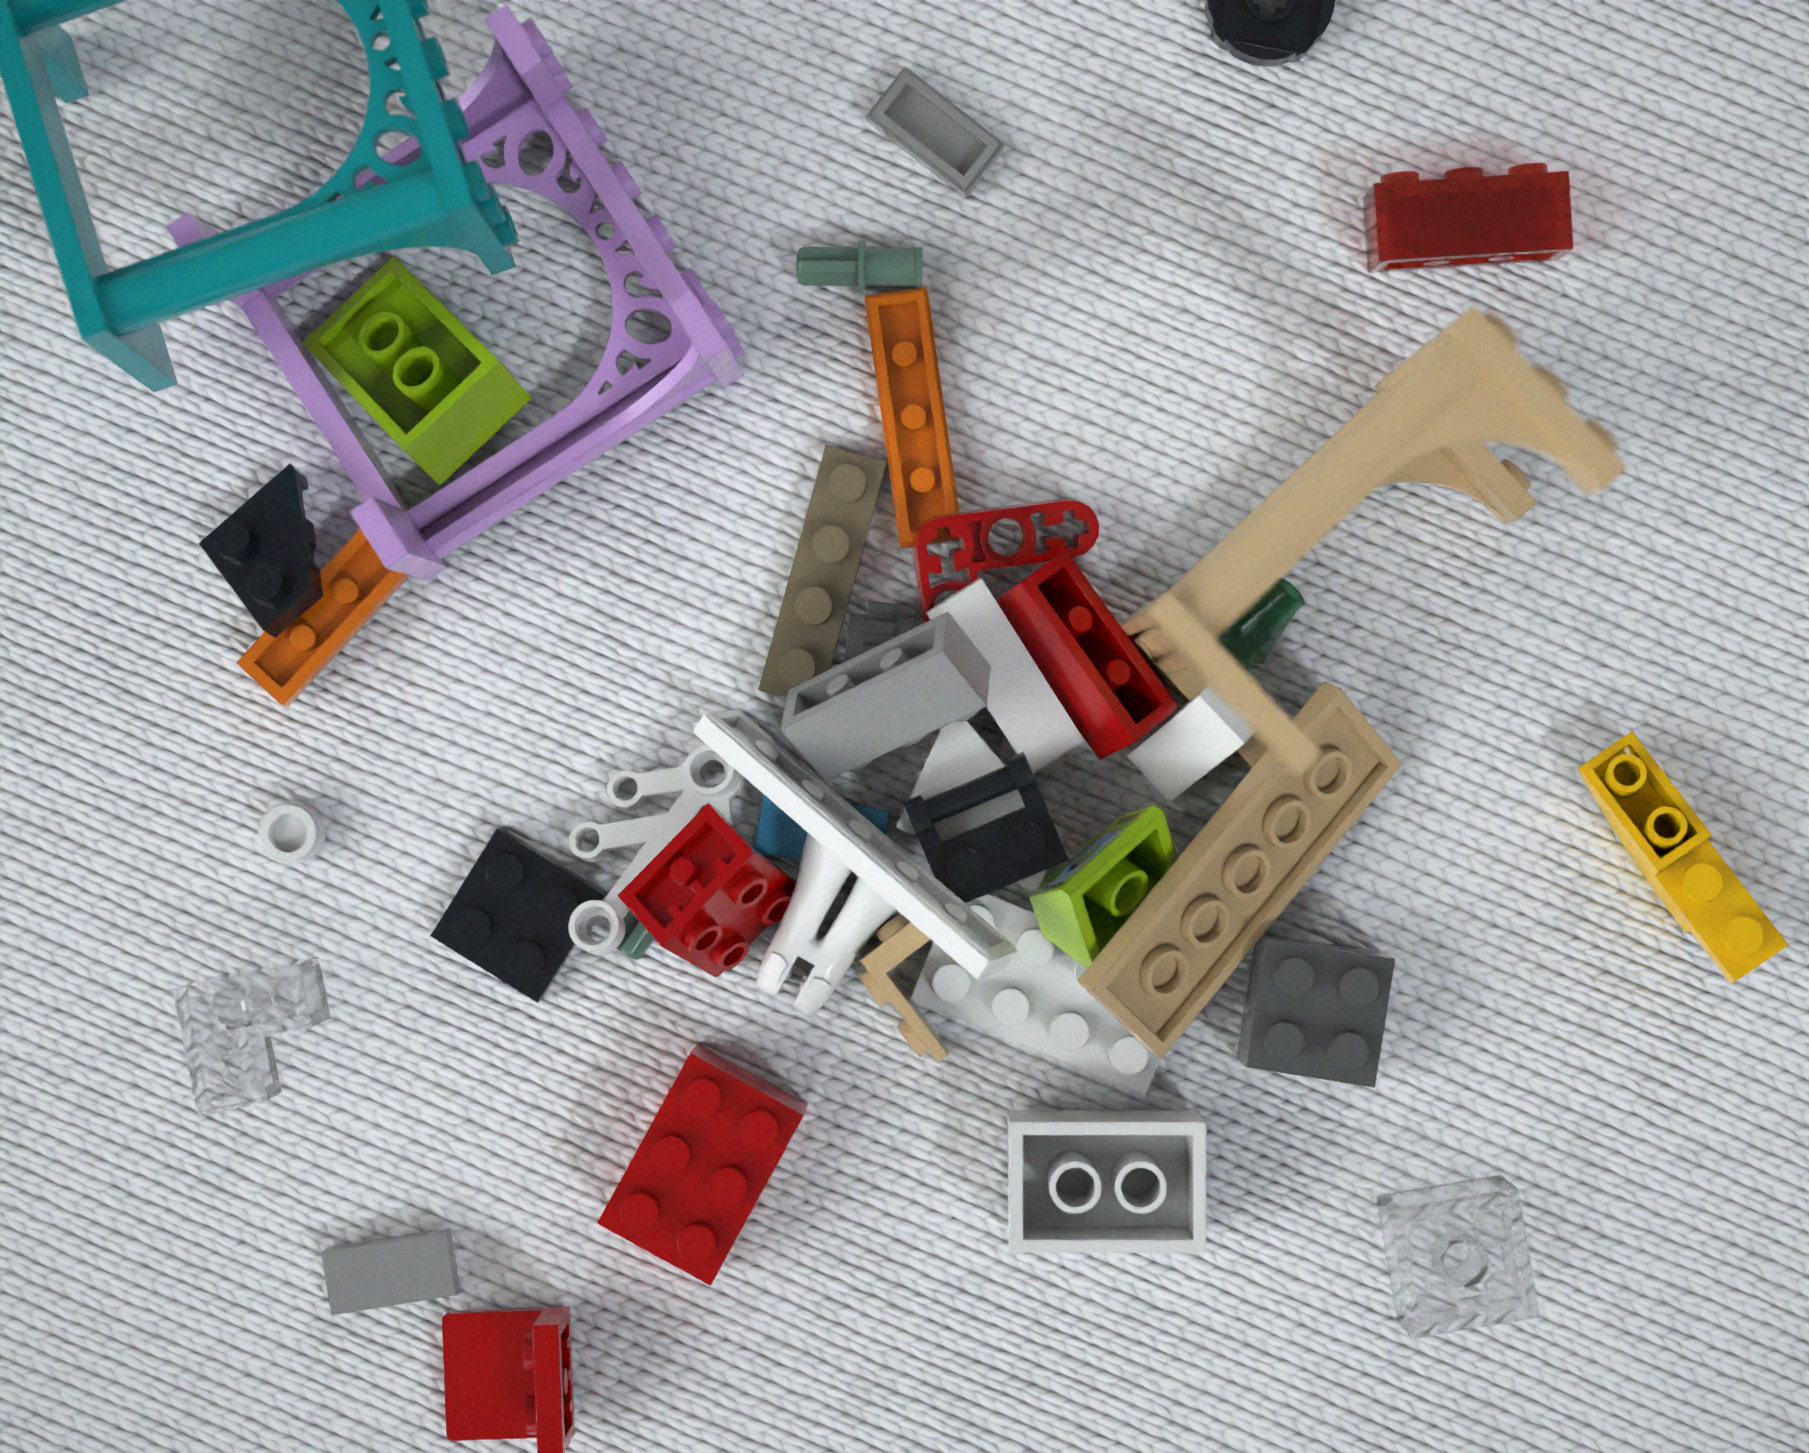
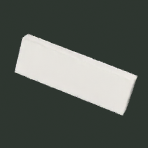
M978 578L926 612L930 620L949 612L991 665L986 708L1016 754L1024 752L1033 774L1084 742L1081 734L982 578Z

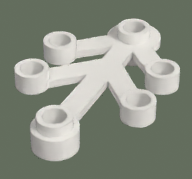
M702 743L692 749L682 766L638 774L631 770H621L609 779L607 784L608 798L613 804L624 811L640 809L646 803L648 797L682 793L668 813L602 825L592 821H584L577 824L570 832L569 847L571 851L586 862H598L604 859L610 850L644 844L603 901H586L573 911L569 920V934L573 942L581 949L592 954L603 955L612 952L620 945L625 935L623 919L629 912V908L617 895L707 803L718 809L734 826L731 799L740 792L745 777L707 744ZM713 765L724 766L725 774L723 779L715 785L706 784V771ZM626 781H636V795L627 801L620 800L618 792L621 785ZM588 832H598V846L593 851L583 852L581 849L583 836ZM600 919H608L610 923L608 936L603 940L595 941L591 934L594 923Z

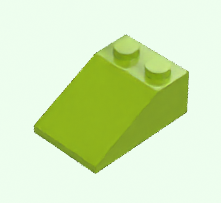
M394 256L302 342L403 451L438 485L445 482L532 399L500 361Z

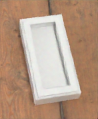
M1207 686L1141 741L1126 757L1171 802L1245 744L1253 733L1217 694Z

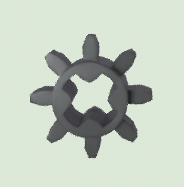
M869 600L867 614L850 613L845 660H850L913 629L914 620L898 618L899 604Z

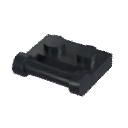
M1024 752L1006 758L1007 765L926 800H923L922 795H918L903 802L934 877L964 903L973 901L1069 860ZM1018 789L1024 807L944 841L940 840L934 824Z

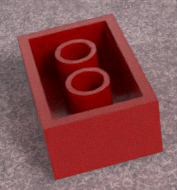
M697 1043L680 1070L597 1224L711 1286L800 1124L808 1103Z

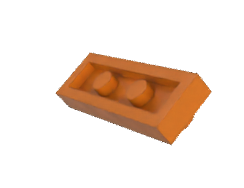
M361 529L320 571L323 597L276 638L264 632L236 662L282 706H290L410 576L386 569Z

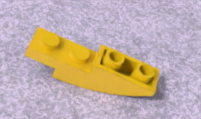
M1633 731L1577 769L1607 821L1656 894L1685 933L1690 931L1730 984L1736 982L1788 946V943L1710 843L1708 838L1712 834Z

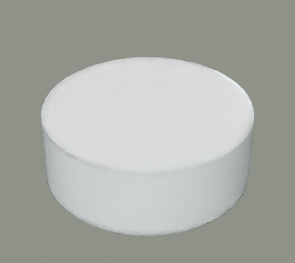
M284 801L271 806L263 814L258 824L257 836L260 847L270 859L281 864H297L308 861L320 851L325 841L326 827L321 814L310 804L302 801Z

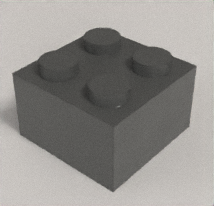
M1264 933L1253 949L1237 1058L1248 1068L1375 1088L1395 959L1378 951Z

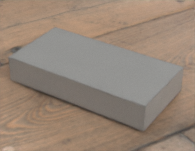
M906 66L866 115V121L965 199L1005 149V144Z
M450 1228L330 1247L321 1252L331 1315L454 1296L460 1291Z

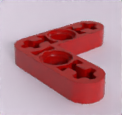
M1055 499L942 514L927 518L918 526L913 536L912 547L922 624L930 621L926 612L934 607V603L940 594L948 590L960 591L978 579L977 571L1046 562L1065 549L1071 558L1086 554L1094 546L1099 536V523L1096 514L1088 505L1080 501ZM1068 510L1073 519L1083 522V531L1073 534V544L1067 546L1065 538L1057 535L1041 536L1039 538L1044 548L1040 551H1034L1037 533L1030 517L1031 514L1040 513L1038 525L1041 526L1062 523L1064 518L1063 512ZM1012 518L1021 526L1023 532L1022 542L1014 552L1007 555L998 554L990 546L989 531L998 520ZM945 527L947 535L959 538V548L949 550L950 570L958 572L964 569L965 579L944 578L930 584L929 573L942 574V567L939 555L934 552H927V542L936 540L938 535L937 529Z

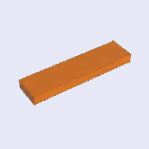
M927 287L864 296L900 549L913 547V536L918 526L927 518L959 512ZM945 527L937 529V539L927 542V545L959 541V538L947 535Z

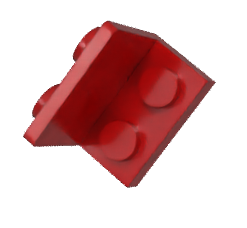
M707 803L617 896L664 949L710 975L718 977L724 971L737 966L745 958L749 951V945L769 925L776 924L782 920L797 880L759 854L718 809Z
M570 1307L446 1312L442 1317L447 1438L450 1441L537 1438V1453H565L575 1434Z

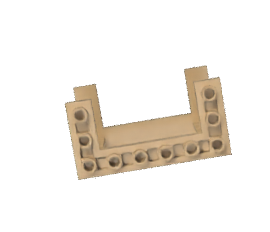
M1473 305L1395 367L1374 387L1378 393L1176 583L1163 595L1133 612L1120 624L1145 661L1185 704L1209 686L1248 727L1253 735L1245 744L1232 753L1245 767L1253 768L1263 754L1269 750L1290 773L1301 774L1322 753L1225 651L1215 638L1377 486L1416 482L1450 488L1482 503L1503 525L1519 520L1537 501L1527 491L1531 487V483L1526 475L1507 459L1499 462L1483 443L1515 445L1551 457L1586 495L1607 488L1627 469L1625 464L1615 455L1619 451V446L1613 436L1595 420L1587 419L1584 422L1564 401L1569 394L1563 383L1544 366L1537 365L1533 368L1514 348L1518 344L1516 335L1496 314L1488 311L1483 315Z

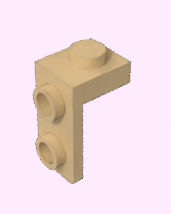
M898 912L883 923L875 932L880 941L862 954L860 961L867 970L861 973L859 978L880 1006H883L890 1000L905 1019L897 1028L914 1052L921 1057L929 1051L939 1063L949 1055L947 1045L890 972L891 969L931 939Z

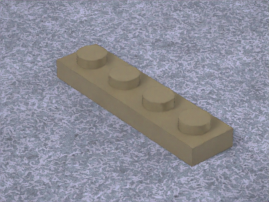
M825 445L758 690L787 698L789 689L831 669L885 475L887 461Z

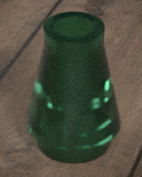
M1280 577L1224 629L1215 640L1244 671H1247L1254 663L1263 664L1295 613L1305 604L1304 598L1290 582Z

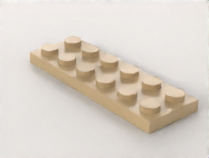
M1324 681L1291 720L1322 754L1301 774L1290 773L1267 750L1077 980L1147 1050L1160 1059L1167 1054L1402 765L1400 760L1347 695L1337 686Z

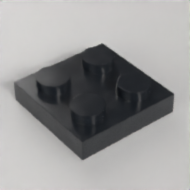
M500 827L492 835L430 936L539 1003L576 946L569 934V920L573 911L586 901H603L608 893Z

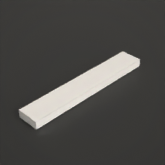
M736 709L703 714L693 730L697 737L972 976L980 979L1007 967L1018 951L1015 949L1016 946L742 711Z

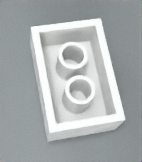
M1008 1110V1241L1010 1253H1207L1205 1119L1198 1110Z

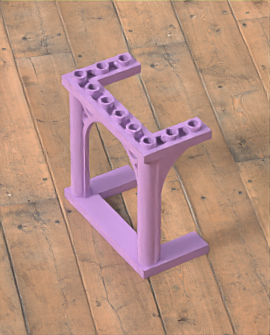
M505 5L484 19L494 35L493 51L482 72L457 99L471 137L461 140V145L467 162L475 159L478 161L487 184L491 182L492 184L521 188L545 197L557 204L586 230L602 257L611 287V329L601 362L581 393L556 415L411 508L319 364L302 343V338L276 299L277 296L320 268L229 299L242 308L366 500L349 512L386 569L427 581L449 568L444 560L445 556L711 383L718 380L724 389L744 376L736 360L746 353L728 320L714 299H710L691 268L679 274L667 255L668 252L677 247L656 214L645 221L632 201L642 194L622 161L610 167L598 147L608 140L587 107L576 114L565 98L564 93L573 88L553 54L554 52L531 17L519 24L508 5ZM545 132L550 135L553 142L551 162L542 173L529 175L523 171L520 163V152L523 143L531 134ZM411 136L380 158L394 165L411 164L420 155L419 142ZM506 139L504 144V160L506 164L497 169L490 168L483 162V158L490 154H499L500 152L495 146ZM568 154L573 156L570 164L572 180L574 183H578L581 180L580 188L574 193H566L558 185V178L565 170L568 162ZM369 168L359 173L356 180V188L364 187L371 179H373L377 186L387 182L378 178ZM596 197H599L605 208L592 213ZM189 212L166 226L178 247L219 234ZM606 223L612 224L615 228L613 237L608 240L600 239L598 237L599 227ZM628 242L635 254L618 253V251ZM641 274L643 277L638 278V282L643 288L653 292L660 291L663 298L651 295L637 298L631 297L625 287V282L630 275ZM655 311L670 320L672 332L663 342L645 344L629 335L627 322L637 312ZM626 351L639 359L651 360L650 363L641 369L634 362L630 370L624 375L620 374L617 365L619 356ZM607 382L613 385L610 389L600 394Z

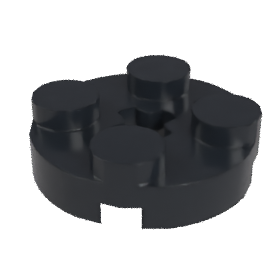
M1204 0L1205 15L1210 25V35L1213 42L1220 49L1228 51L1233 57L1256 66H1279L1302 59L1309 49L1322 37L1331 20L1335 6V0H1287V7L1285 9L1278 8L1275 9L1273 15H1267L1261 12L1260 5L1253 3V0Z

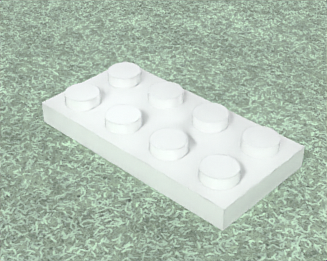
M990 893L965 903L1016 946L1015 949L1018 951L1005 969L976 979L936 943L932 942L910 1000L1146 1096L1161 1059L1147 1050L1077 982L1087 968L1042 935L1035 912Z

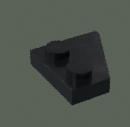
M291 463L199 543L262 630L274 638L280 635L323 597L320 568L314 562V551L316 548L314 525L306 519L302 491L308 490V482L304 474Z

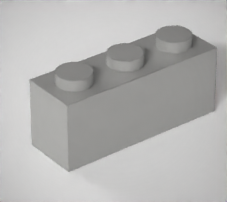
M946 612L789 689L781 731L826 782L847 771L855 772L861 770L873 759L901 746H912L922 740L927 734L954 721H966L976 715L980 709L987 706L991 665L949 612Z

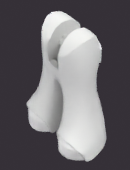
M808 833L802 851L799 874L794 891L782 921L762 960L756 986L775 997L784 980L787 981L796 968L792 966L797 957L799 956L814 966L809 975L804 974L799 987L801 990L792 1007L811 1017L834 992L848 968L871 936L898 910L858 877L833 925L826 933H821V923L852 870Z

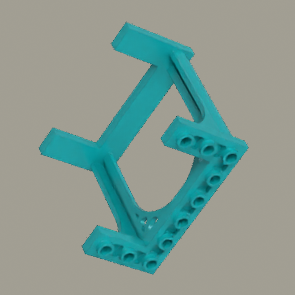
M0 0V74L80 339L151 391L157 392L178 384L159 323L317 268L361 255L411 247H447L469 251L479 256L492 275L516 267L509 245L519 242V238L511 214L506 205L501 206L493 184L491 182L487 184L478 161L475 159L467 162L461 140L471 137L469 127L457 98L447 100L440 79L450 76L448 63L437 37L426 38L420 18L430 15L427 0H335L351 18L364 45L369 68L370 89L367 114L356 144L346 161L320 189L298 204L274 215L108 272L54 96L55 93L65 103L89 95L73 40L58 24L127 0ZM381 11L383 18L376 19ZM381 36L390 38V43L385 49H374L373 45L377 38ZM398 62L400 70H397L390 66ZM395 93L405 94V96H399V100L409 113L415 115L416 120L406 115L389 114L387 109L389 97ZM389 132L408 134L419 142L420 155L413 163L408 165L390 164L378 156L376 149L377 141L382 135ZM369 168L378 178L387 182L377 186L373 179H371L364 187L356 188V180L359 173Z

